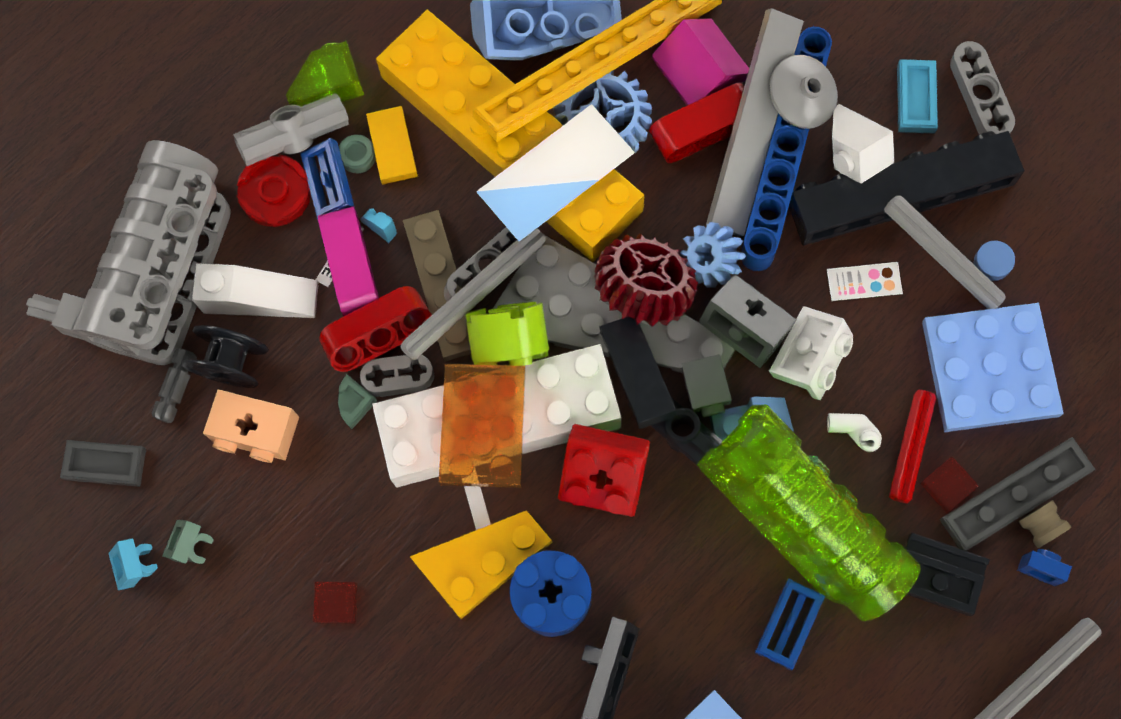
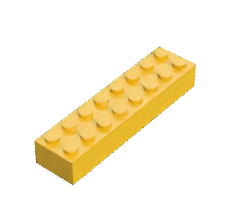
M428 9L376 58L382 79L494 177L563 126L546 111L496 142L473 118V109L515 84ZM613 169L546 222L591 262H594L601 252L604 251L605 247L609 246L643 212L644 194Z

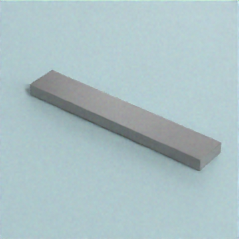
M772 8L766 10L706 222V226L709 222L719 223L721 228L729 226L734 229L733 235L744 236L778 116L770 96V78L775 67L781 61L795 55L804 22Z

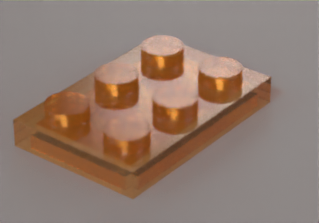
M445 364L439 464L440 485L521 488L525 366Z

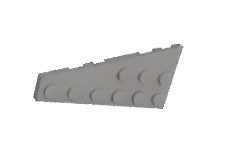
M545 236L546 240L543 245L521 264L493 309L497 308L498 305L521 302H537L538 304L541 302L543 303L548 342L554 343V346L573 350L601 344L604 356L610 357L600 334L599 326L622 319V313L618 310L609 311V302L601 301L600 292L594 289L596 284L594 278L596 264ZM685 314L678 321H670L667 326L662 325L660 322H657L653 327L646 321L639 323L657 366L671 368L672 371L682 373L681 363L718 354L721 356L723 368L725 369L735 352L733 347Z

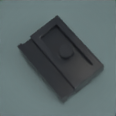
M915 533L909 534L893 590L967 616H973L985 579V570L990 559Z

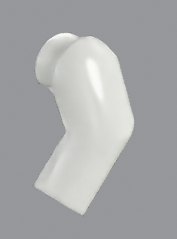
M828 413V433H848L855 443L866 452H874L880 447L881 433L865 415Z

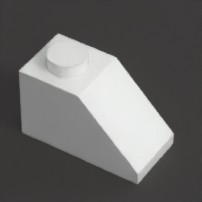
M838 104L833 111L832 143L834 169L859 183H863L894 163L893 131Z

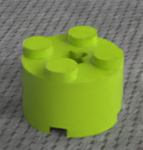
M521 302L498 305L495 309L488 310L489 314H486V308L470 311L465 314L471 358L475 370L494 368L498 366L497 362L509 361L510 367L532 364L533 359L549 356L543 303Z

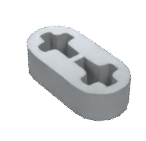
M407 355L386 357L367 362L360 372V380L365 390L375 397L399 395L426 390L434 380V370L431 362L423 355H420L415 360L410 359ZM419 364L422 370H427L426 373L420 375L419 381H413L411 375L400 376V374L412 372L413 365ZM376 370H382L386 376L395 375V377L382 379V386L376 387L374 382L369 380V378L375 377Z

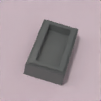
M67 440L60 478L67 481L140 487L146 448L143 446Z

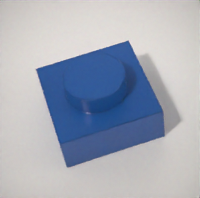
M1037 549V552L1031 551L1022 556L1017 571L1050 585L1058 586L1067 582L1072 566L1060 562L1061 556L1054 552Z

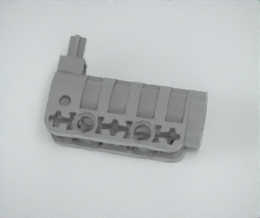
M152 140L148 141L144 147L137 165L138 170L132 184L128 188L120 216L115 221L110 234L109 244L97 267L98 272L86 297L81 298L63 293L61 301L34 294L32 298L27 300L28 310L26 314L52 322L51 325L62 334L83 339L103 349L156 365H167L172 363L171 360L175 350L182 348L197 305L192 301L194 279L187 280L183 287L186 275L190 270L195 276L197 262H201L200 264H213L230 219L231 209L222 194L217 192L214 182L218 174V168L214 163L183 146ZM216 203L220 211L212 212L209 218L210 211ZM207 222L214 228L213 230L206 227ZM199 236H208L209 244L207 248L203 251L195 252ZM183 290V292L188 296V298L186 299L178 293L181 294V291ZM174 303L182 304L183 314L177 320L169 321ZM166 328L176 330L175 333H171L169 330L165 333ZM164 339L169 347L167 350H160L158 353L153 348L161 344Z

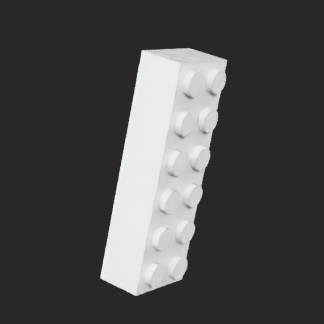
M601 344L537 360L530 365L511 367L372 404L390 480L396 488L566 443L574 424L605 431L621 428V414Z

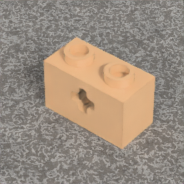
M218 389L203 434L214 442L212 447L224 452L235 454L236 449L239 448L250 451L249 456L262 462L272 463L273 458L286 461L299 416L292 408ZM255 423L257 425L256 431L249 430V432L246 434L244 432V429L246 427H252Z

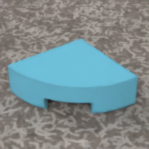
M369 209L360 219L363 224L388 243L397 235L393 219L383 212L376 214L374 209Z

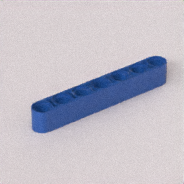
M813 26L806 28L799 37L795 55L813 57L826 67L832 46L830 34L821 27ZM814 47L817 48L820 52L812 53L809 52L806 48ZM779 113L741 252L747 256L742 260V263L752 271L766 270L774 260L809 129L791 125ZM789 144L795 151L785 152L778 145ZM780 177L786 184L776 186L769 181V178ZM770 210L777 215V218L766 220L760 215V212ZM761 244L767 248L768 253L764 255L755 254L750 249V246Z

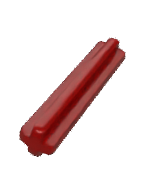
M917 390L913 396L889 493L890 499L896 502L908 503L912 500L936 401V395L929 391Z

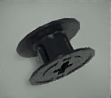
M205 325L193 328L194 334L209 342L204 361L194 359L183 361L182 366L186 370L227 385L244 388H256L259 383L255 378L243 373L242 369L247 354L263 355L268 352L269 349L265 344L228 329Z

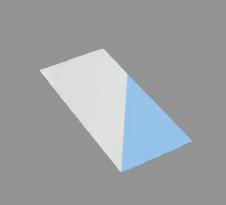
M591 104L476 192L520 242L635 152Z

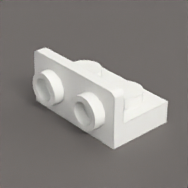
M803 306L769 372L773 378L807 389L812 398L821 400L825 391L832 387L836 378V370L842 358L846 357L851 351L853 334L843 318Z

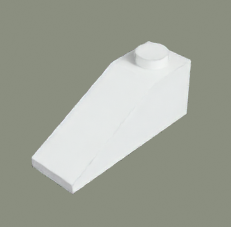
M196 264L192 301L204 314L315 318L319 282L314 279L237 265Z

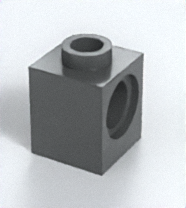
M720 354L681 363L692 411L695 413L701 411L702 417L725 412L724 406L731 404L732 399Z

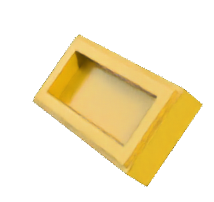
M402 106L367 113V121L382 185L418 177Z

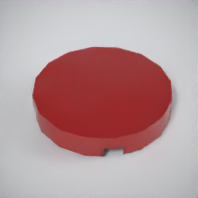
M279 154L278 156H271L246 166L237 182L238 203L249 219L260 225L278 227L290 224L303 214L310 202L311 193L306 171L296 160Z

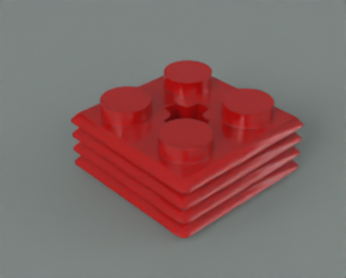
M572 425L567 441L558 499L573 505L590 507L613 514L635 516L650 441L583 425Z

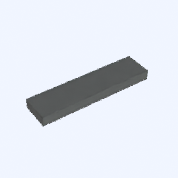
M1071 437L945 515L940 521L958 548L967 551L1096 469L1074 438Z

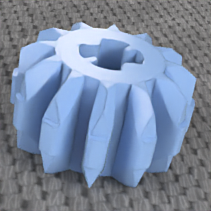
M709 222L706 228L699 225L693 227L694 237L686 236L683 238L689 247L688 250H683L679 254L681 257L687 258L686 266L696 270L695 279L698 283L704 282L706 287L715 288L718 282L721 285H725L731 279L730 274L742 272L736 261L743 260L747 256L742 252H737V248L742 244L743 240L738 237L732 238L734 229L731 227L723 226L721 228L719 223Z

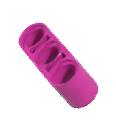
M354 206L318 216V223L334 288L343 317L379 298L362 229Z

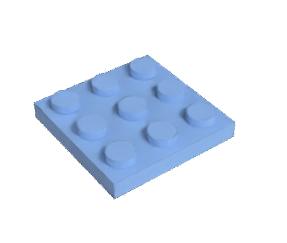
M1039 303L924 318L922 325L944 432L1057 418L1064 414Z

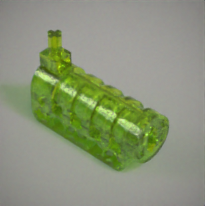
M752 405L738 420L739 425L717 448H711L698 461L697 466L786 560L826 599L847 606L861 621H869L883 615L900 602L913 587L920 574V564L900 543L891 542L885 537L886 529L874 515L862 513L857 508L858 499L846 486L834 484L830 480L829 468L817 456H808L800 448L801 439L768 405Z

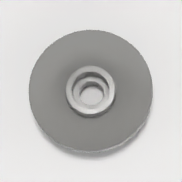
M793 55L784 59L775 67L770 78V96L776 111L785 121L799 128L811 129L824 124L831 118L837 106V87L830 71L820 61L807 55Z

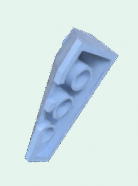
M472 0L470 3L472 36L485 59L524 60L587 41L622 20L620 0Z

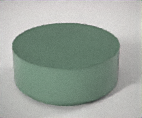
M357 134L346 137L339 145L344 169L356 174L363 173L374 165L376 160L372 142L367 137Z

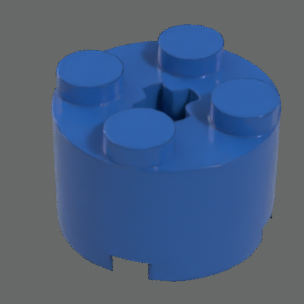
M542 551L531 555L516 567L510 584V600L517 617L528 629L547 637L562 636L575 630L587 616L592 601L591 583L586 570L573 556L560 551ZM554 585L555 590L563 591V593L556 596L557 602L549 603L547 597H540V594L546 592V586Z

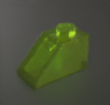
M347 41L328 43L310 53L286 93L290 105L302 107L334 93L340 97L341 102L364 95Z

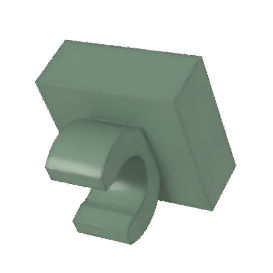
M177 520L162 557L184 564L187 563V560L203 564L206 559L195 554L194 546L198 541L212 544L214 539L208 534L199 533L200 525L187 520Z

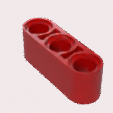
M732 84L653 123L649 132L667 163L677 162L730 137L744 90V84Z
M403 286L330 323L320 333L319 340L331 366L337 371L348 372L401 345L432 314L415 288Z

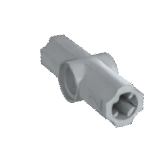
M334 93L302 107L299 105L281 107L271 113L270 120L235 133L233 136L246 166H249L280 152L294 154L304 151L312 145L314 138L349 125V119L340 97Z

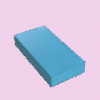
M900 59L897 64L898 132L935 133L938 128L936 61Z

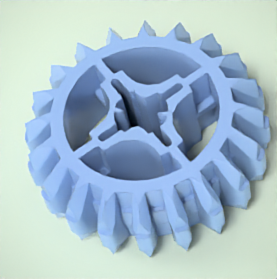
M613 70L554 106L553 112L556 114L554 118L562 125H565L591 104L599 112L600 105L603 114H606V121L614 129L624 126V122H630L618 134L636 153L639 150L638 142L646 141L648 135L646 130L652 125V119L649 117L652 114V105L646 102L648 100L646 90H639L637 79L627 83L628 74L625 71L616 77ZM594 96L592 102L580 106V109L576 110L583 101ZM608 96L615 97V98L619 99L620 101L610 99Z

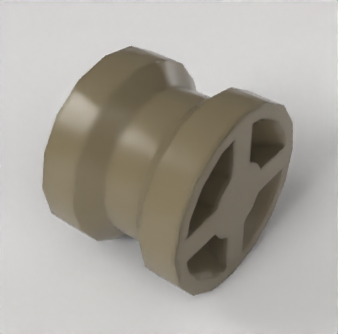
M1053 500L1019 521L1020 525L1024 529L1030 530L1034 536L1033 543L1037 549L1072 528L1067 520L1061 519L1056 513L1057 506Z

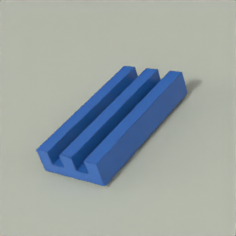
M329 138L301 152L317 219L319 215L353 207L354 202L337 141ZM316 155H317V157H318V161H319V165H320V169H321L320 176H319V173H318V169H317V165H316V161H315V157H314V156H316ZM322 184L325 185V188H326V191H327V195H328V199H329V203H330V205H328V206H327V203H326V199H325V195H324V192H323Z
M787 579L755 653L768 658L774 663H779L792 671L825 596L791 579ZM793 590L799 594L772 651L767 646ZM808 597L813 602L787 658L781 655L805 599Z

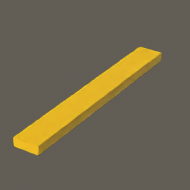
M654 0L473 109V118L498 142L667 38L683 19H697L722 4V0Z

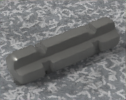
M179 348L175 350L171 360L174 363L173 368H168L158 395L161 399L155 402L152 410V416L155 419L166 423L174 421L178 410L175 408V405L180 404L191 376L188 375V370L182 366L184 360H197L193 352Z

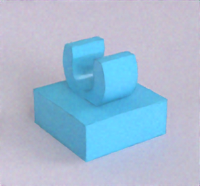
M132 538L118 541L108 554L118 590L134 587L142 577H148L157 570V564L145 566L139 561L140 555L150 553L152 550L151 544H141L135 547Z

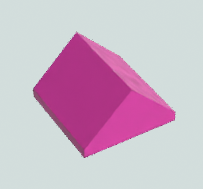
M683 19L652 54L653 61L686 105L694 103L732 84L744 82L749 72V67L712 19Z

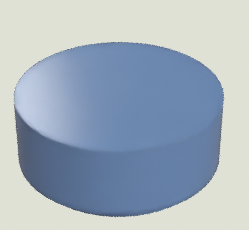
M989 241L983 244L975 254L974 265L991 281H997L1005 278L1013 269L1015 255L1007 244L1001 241Z

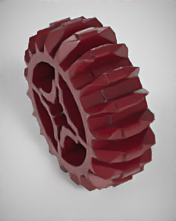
M639 234L635 239L629 235H625L622 240L614 239L601 252L594 270L596 283L594 289L600 292L601 301L609 302V311L618 310L622 313V319L629 316L635 319L637 325L641 321H646L651 327L657 322L667 326L672 320L678 321L687 312V309H690L697 292L698 281L695 279L696 270L686 266L687 258L680 256L681 249L673 250L669 247V242L664 244L657 242L655 236L651 240L645 239L642 234Z

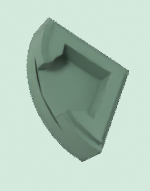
M346 375L339 386L338 407L345 423L353 429L377 400L350 376Z

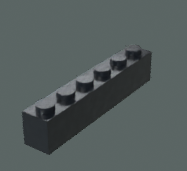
M989 131L976 136L967 143L959 144L958 141H953L939 147L935 152L924 154L922 151L911 153L905 156L902 161L891 164L863 183H859L844 174H838L831 181L819 185L816 182L805 183L796 188L792 193L789 209L801 243L804 246L893 220L885 212L884 208L895 196H902L918 212H923L1014 186L1025 170L1009 131L998 134Z

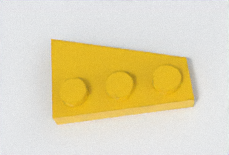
M526 510L410 556V558L459 618L462 619L510 579L519 564L531 555L542 552L552 543V540Z

